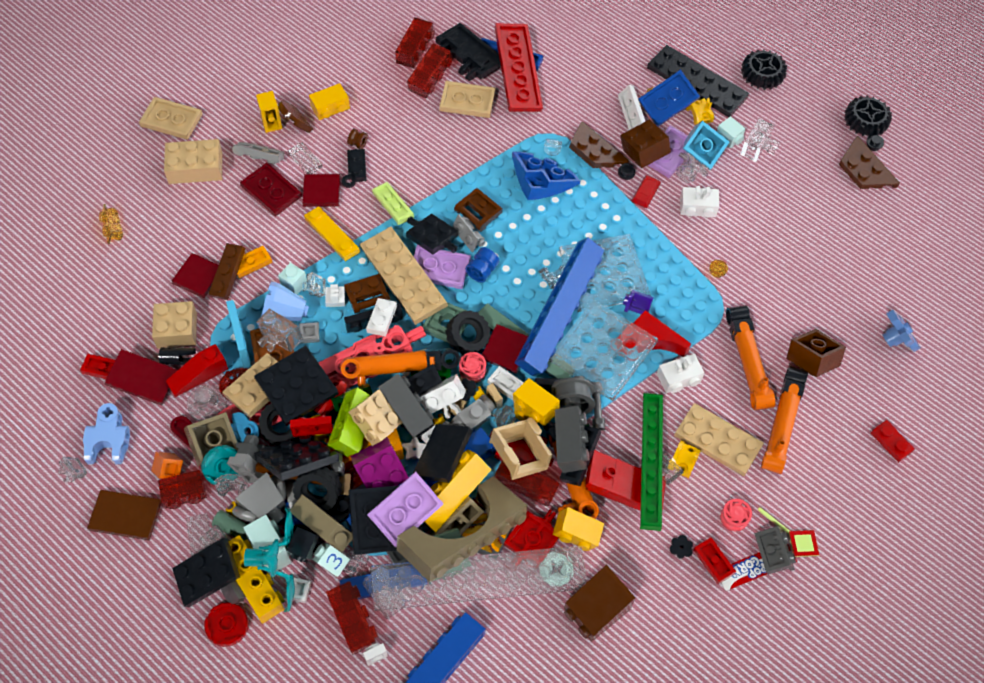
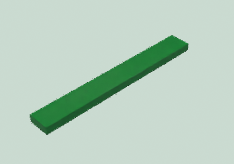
M643 393L640 529L662 530L663 395Z

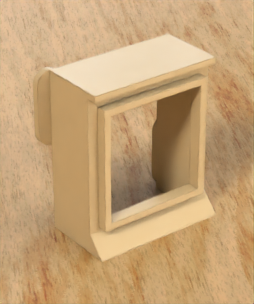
M533 418L497 427L492 431L489 443L493 444L509 469L512 480L545 471L550 464L552 453L540 437L542 430ZM524 439L538 461L520 466L518 457L507 443Z

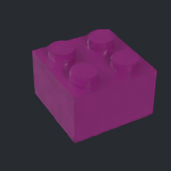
M388 437L350 456L366 488L398 486L409 478Z

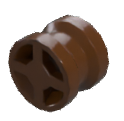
M353 128L348 135L347 144L363 149L366 145L368 134L365 132L360 133L357 129Z

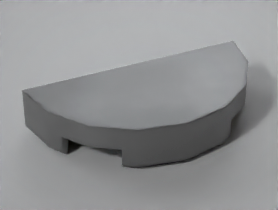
M236 580L221 589L225 599L231 604L242 602L246 597Z

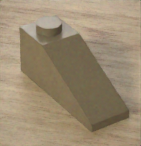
M303 494L291 507V514L341 553L352 541V532Z
M468 496L438 531L432 530L430 535L434 536L454 528H458L461 535L484 511Z

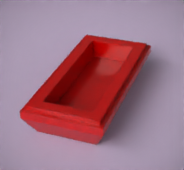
M645 175L631 202L648 208L661 182Z

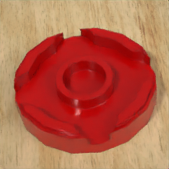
M229 602L220 603L213 607L204 621V630L209 640L215 645L222 647L233 646L239 643L245 637L249 628V619L245 610L239 605Z

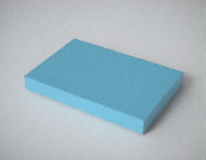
M230 300L226 304L244 369H249L252 364L235 302Z

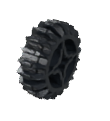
M757 49L756 52L751 51L745 57L741 68V73L743 74V79H746V83H751V87L757 86V89L761 87L763 90L766 88L770 90L773 87L777 88L787 74V65H785V60H782V56H777V52L771 53V50L767 52L765 49L762 51Z
M868 95L866 97L860 96L850 101L845 110L844 120L846 121V126H850V130H855V134L860 133L862 137L864 135L868 137L882 135L890 126L892 112H890V107H886V102H881V99L877 100L874 96L869 98Z

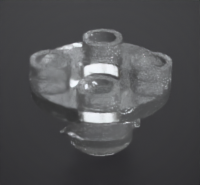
M680 152L678 156L685 162L683 165L678 166L676 175L681 181L685 183L693 182L698 172L705 177L709 174L707 172L709 168L700 162H694L695 157L688 152Z
M214 385L198 387L190 394L187 400L189 414L199 422L216 416L223 409L227 408L228 400L224 396L223 390Z

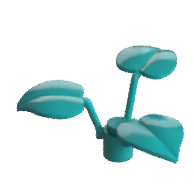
M285 508L287 517L283 541L278 543V539H275L272 545L259 546V549L246 548L244 566L257 567L258 570L270 572L273 578L275 575L285 578L288 605L284 612H289L295 594L293 574L288 575L277 571L279 547L285 545L288 547L294 532L291 511Z

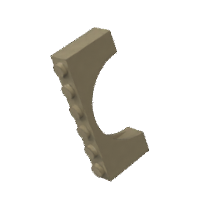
M493 476L478 485L477 500L484 507L488 519L477 532L463 538L443 539L428 535L417 527L412 526L397 536V551L429 582H432L436 578H441L451 568L459 566L469 556H474L484 546L492 544L499 536L507 534L514 526L522 524L526 519L528 505Z

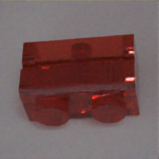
M200 470L158 480L161 501L165 508L177 509L181 507V504H197L202 499L207 498L204 479Z

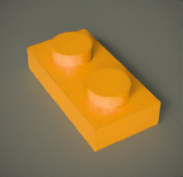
M264 246L244 254L237 273L238 278L244 277L272 263V259Z

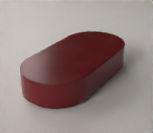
M177 416L170 423L171 431L186 447L191 449L184 428L193 423L185 416Z

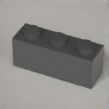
M396 374L380 385L378 389H380L414 439L433 425L432 420L434 417L428 408L426 410L422 408L420 403L423 401L416 392L412 393L408 387L411 384L407 378Z
M579 405L555 409L557 464L562 473L587 469L589 452L585 443H588V434L584 429V425H587V417L585 412L582 413Z

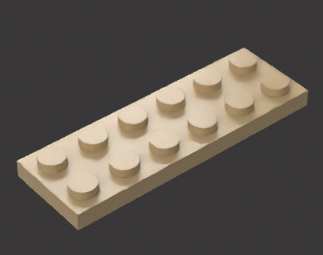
M392 227L385 229L360 244L367 258L415 325L448 306L447 301Z

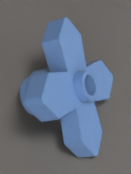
M894 310L886 313L894 325L887 329L886 333L882 334L887 344L892 347L904 342L912 351L919 350L921 347L911 334L914 331L909 323H905L903 318L897 315Z

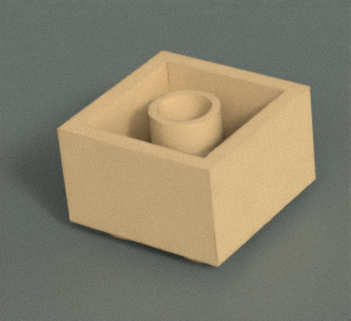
M193 301L154 304L152 338L157 349L161 347L196 346L197 312Z

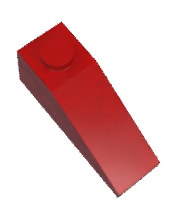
M216 344L197 353L166 380L174 397L227 371L228 367L225 358Z

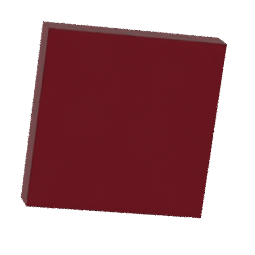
M304 174L303 207H339L340 174Z
M191 253L171 280L172 284L205 298L210 291L219 265Z
M496 324L482 356L486 362L517 374L519 366L515 364V361L528 336Z

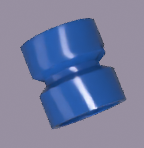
M482 247L475 254V260L471 259L465 270L472 279L483 283L497 267L500 260L492 250Z

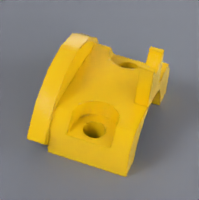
M705 98L697 100L686 107L687 111L691 110L695 125L701 121H704L706 124L713 122L714 114L711 110L712 103H710V98L707 100Z
M680 440L668 470L689 478L701 450Z

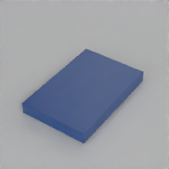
M679 70L638 98V101L654 124L659 127L700 99V95L684 73Z

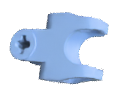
M106 403L102 405L97 412L96 426L85 427L83 444L84 460L87 464H94L98 453L104 448H112V461L115 464H122L129 447L130 428L129 426H122L123 417L114 404Z

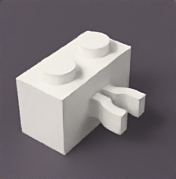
M696 186V188L683 187L680 196V215L716 217L719 209V189H710V187L700 188V186Z
M694 353L659 365L657 376L666 393L672 391L676 393L684 387H693L700 384L704 371Z
M456 374L422 393L419 397L423 401L421 404L425 410L428 408L432 414L443 408L444 415L448 420L451 418L449 406L456 414L461 412L459 406L454 402L462 399L466 390Z

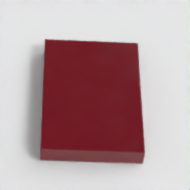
M267 162L240 182V186L275 217L302 197V192Z
M121 349L104 383L111 388L162 406L170 389L166 380L177 369Z

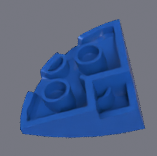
M512 152L516 175L527 200L554 196L580 184L579 178L569 169L564 171L552 159L546 157L544 160L535 158L533 153Z

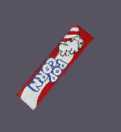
M760 552L732 563L731 565L736 570V573L723 581L722 585L725 591H728L767 575Z

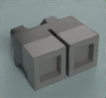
M246 435L243 443H236L238 448L236 456L230 457L227 462L247 483H254L265 474L256 472L255 465L258 462L255 460L254 453L261 451L262 448L267 446L259 445L260 439L255 435Z

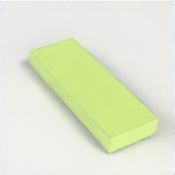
M388 182L372 189L373 195L398 225L406 222L410 216L414 218V213Z

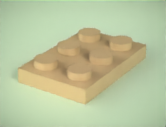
M445 81L439 110L490 118L495 88Z
M154 97L140 119L139 124L140 127L188 140L202 116V110Z
M266 353L223 391L224 396L251 418L269 402L255 381L254 376L278 361Z

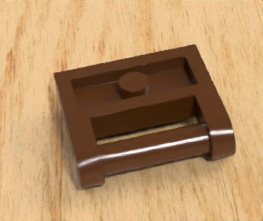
M478 188L474 189L454 207L458 214L461 213L468 218L480 232L498 217L503 209ZM467 205L470 206L474 211H476L480 216H482L483 219H478L465 207Z
M380 274L344 285L354 314L359 313L362 309L375 306L378 298L390 300ZM381 294V296L357 303L358 301Z

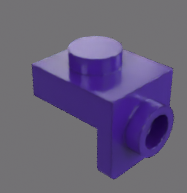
M632 290L624 298V312L629 310L642 314L645 310L649 312L654 297Z

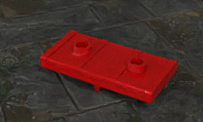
M594 450L588 466L585 483L586 490L640 511L641 468ZM662 477V511L666 478Z

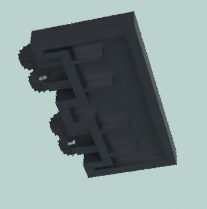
M461 23L436 37V43L440 46L436 54L438 56L444 55L443 60L445 62H449L454 58L459 61L462 66L458 69V73L461 75L466 74L465 79L468 81L476 77L481 80L501 67L499 54Z

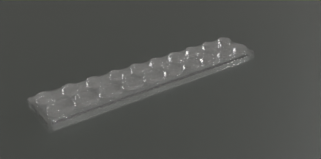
M582 546L469 556L459 566L451 568L441 578H436L432 582H429L409 562L370 566L374 611L579 590L587 583Z

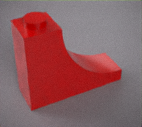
M645 310L617 339L615 350L620 356L626 357L628 360L644 351L654 349L671 351L685 357L689 352L691 343Z

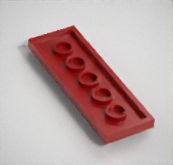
M496 23L494 28L509 112H541L543 105L528 24Z

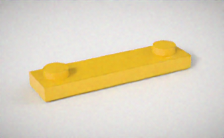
M319 206L304 215L305 220L344 261L360 253L359 247Z

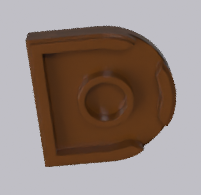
M285 100L279 102V111L286 118L291 119L296 127L307 133L313 130L312 126L294 105Z

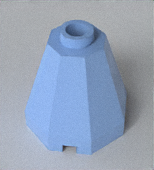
M271 281L261 321L266 323L301 321L302 317H306L309 308L306 305V300L281 284Z

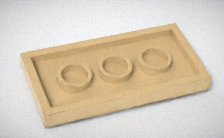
M695 403L674 434L675 437L700 449L704 454L742 476H745L764 444L762 441Z

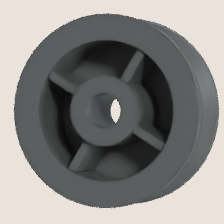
M583 376L554 381V384L551 386V394L560 400V409L579 405L582 413L585 412V414L594 409L595 401L592 395L595 388Z

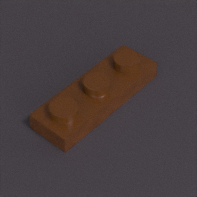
M226 243L208 295L224 300L229 299L246 248Z

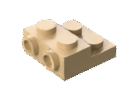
M380 389L349 411L353 421L358 425L372 446L381 442L403 423Z

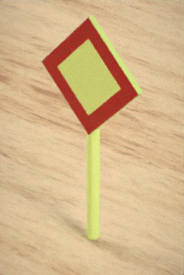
M758 508L761 514L787 532L795 557L819 556L814 530L790 531L762 508Z

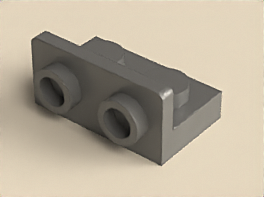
M779 526L754 533L768 575L788 568L790 571L795 570L793 563H796L793 551L788 549L787 544L790 543L786 531L783 532Z

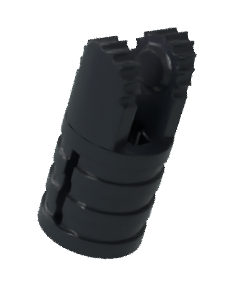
M161 347L159 350V363L184 365L191 358H183V355L195 354L196 348Z

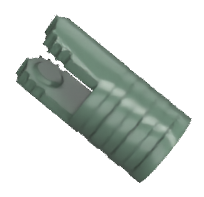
M219 510L212 521L213 527L230 536L237 537L240 535L243 541L248 540L243 529L247 525L245 522L224 510Z

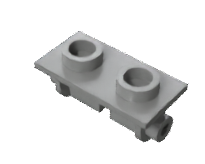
M458 214L452 227L458 230V236L470 251L474 252L476 246L482 247L485 244V239L478 231H474L475 227L468 218L461 217Z

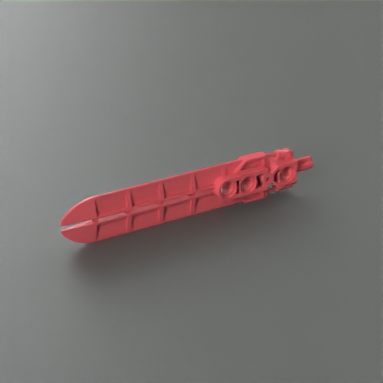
M395 325L393 328L388 329L386 337L375 334L369 335L355 342L353 346L318 363L332 383L336 378L347 384L345 388L347 389L358 384L357 377L351 379L342 374L340 363L344 358L413 352L410 344L425 337L426 333L422 326L404 333L400 326ZM383 337L382 342L377 343V339ZM396 342H402L400 345H394ZM351 362L345 366L349 368L347 372L350 373L356 369V365ZM377 375L365 376V379L373 378ZM270 401L258 413L256 412V414L251 418L248 417V419L255 421L259 425L258 420L261 416V410H264L265 406L270 405ZM232 404L217 415L226 412L231 424L233 423L232 414L243 412ZM279 415L275 416L272 420V426L283 421Z

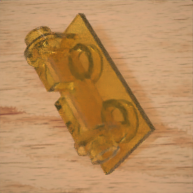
M104 204L102 212H99V221L103 222L102 233L106 237L107 243L110 244L111 239L121 240L123 231L118 211L115 208L107 209L106 204Z

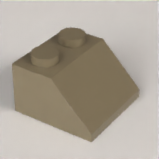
M226 412L184 428L197 466H200L204 456L217 446L227 445L238 451L236 447L237 440Z

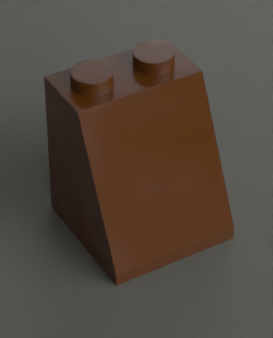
M605 565L565 602L564 613L571 622L574 621L579 626L580 634L585 639L589 638L592 642L631 610L636 598L609 566Z

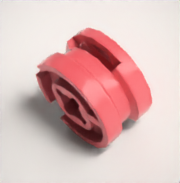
M476 352L464 354L459 363L460 377L467 378L475 383L481 381L486 374L485 358Z
M732 499L724 505L720 519L723 526L728 530L734 532L745 529L751 520L752 510L744 500Z

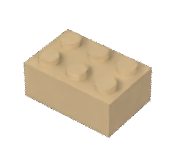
M219 139L165 143L164 172L168 184L222 180V149Z

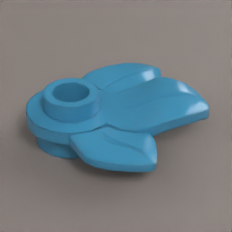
M241 412L232 414L233 423H231L237 443H243L246 435H255L257 437L260 435L259 425L255 421H250L246 414Z

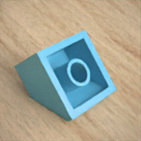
M701 121L693 127L685 139L682 149L711 170L729 144V141L704 121Z

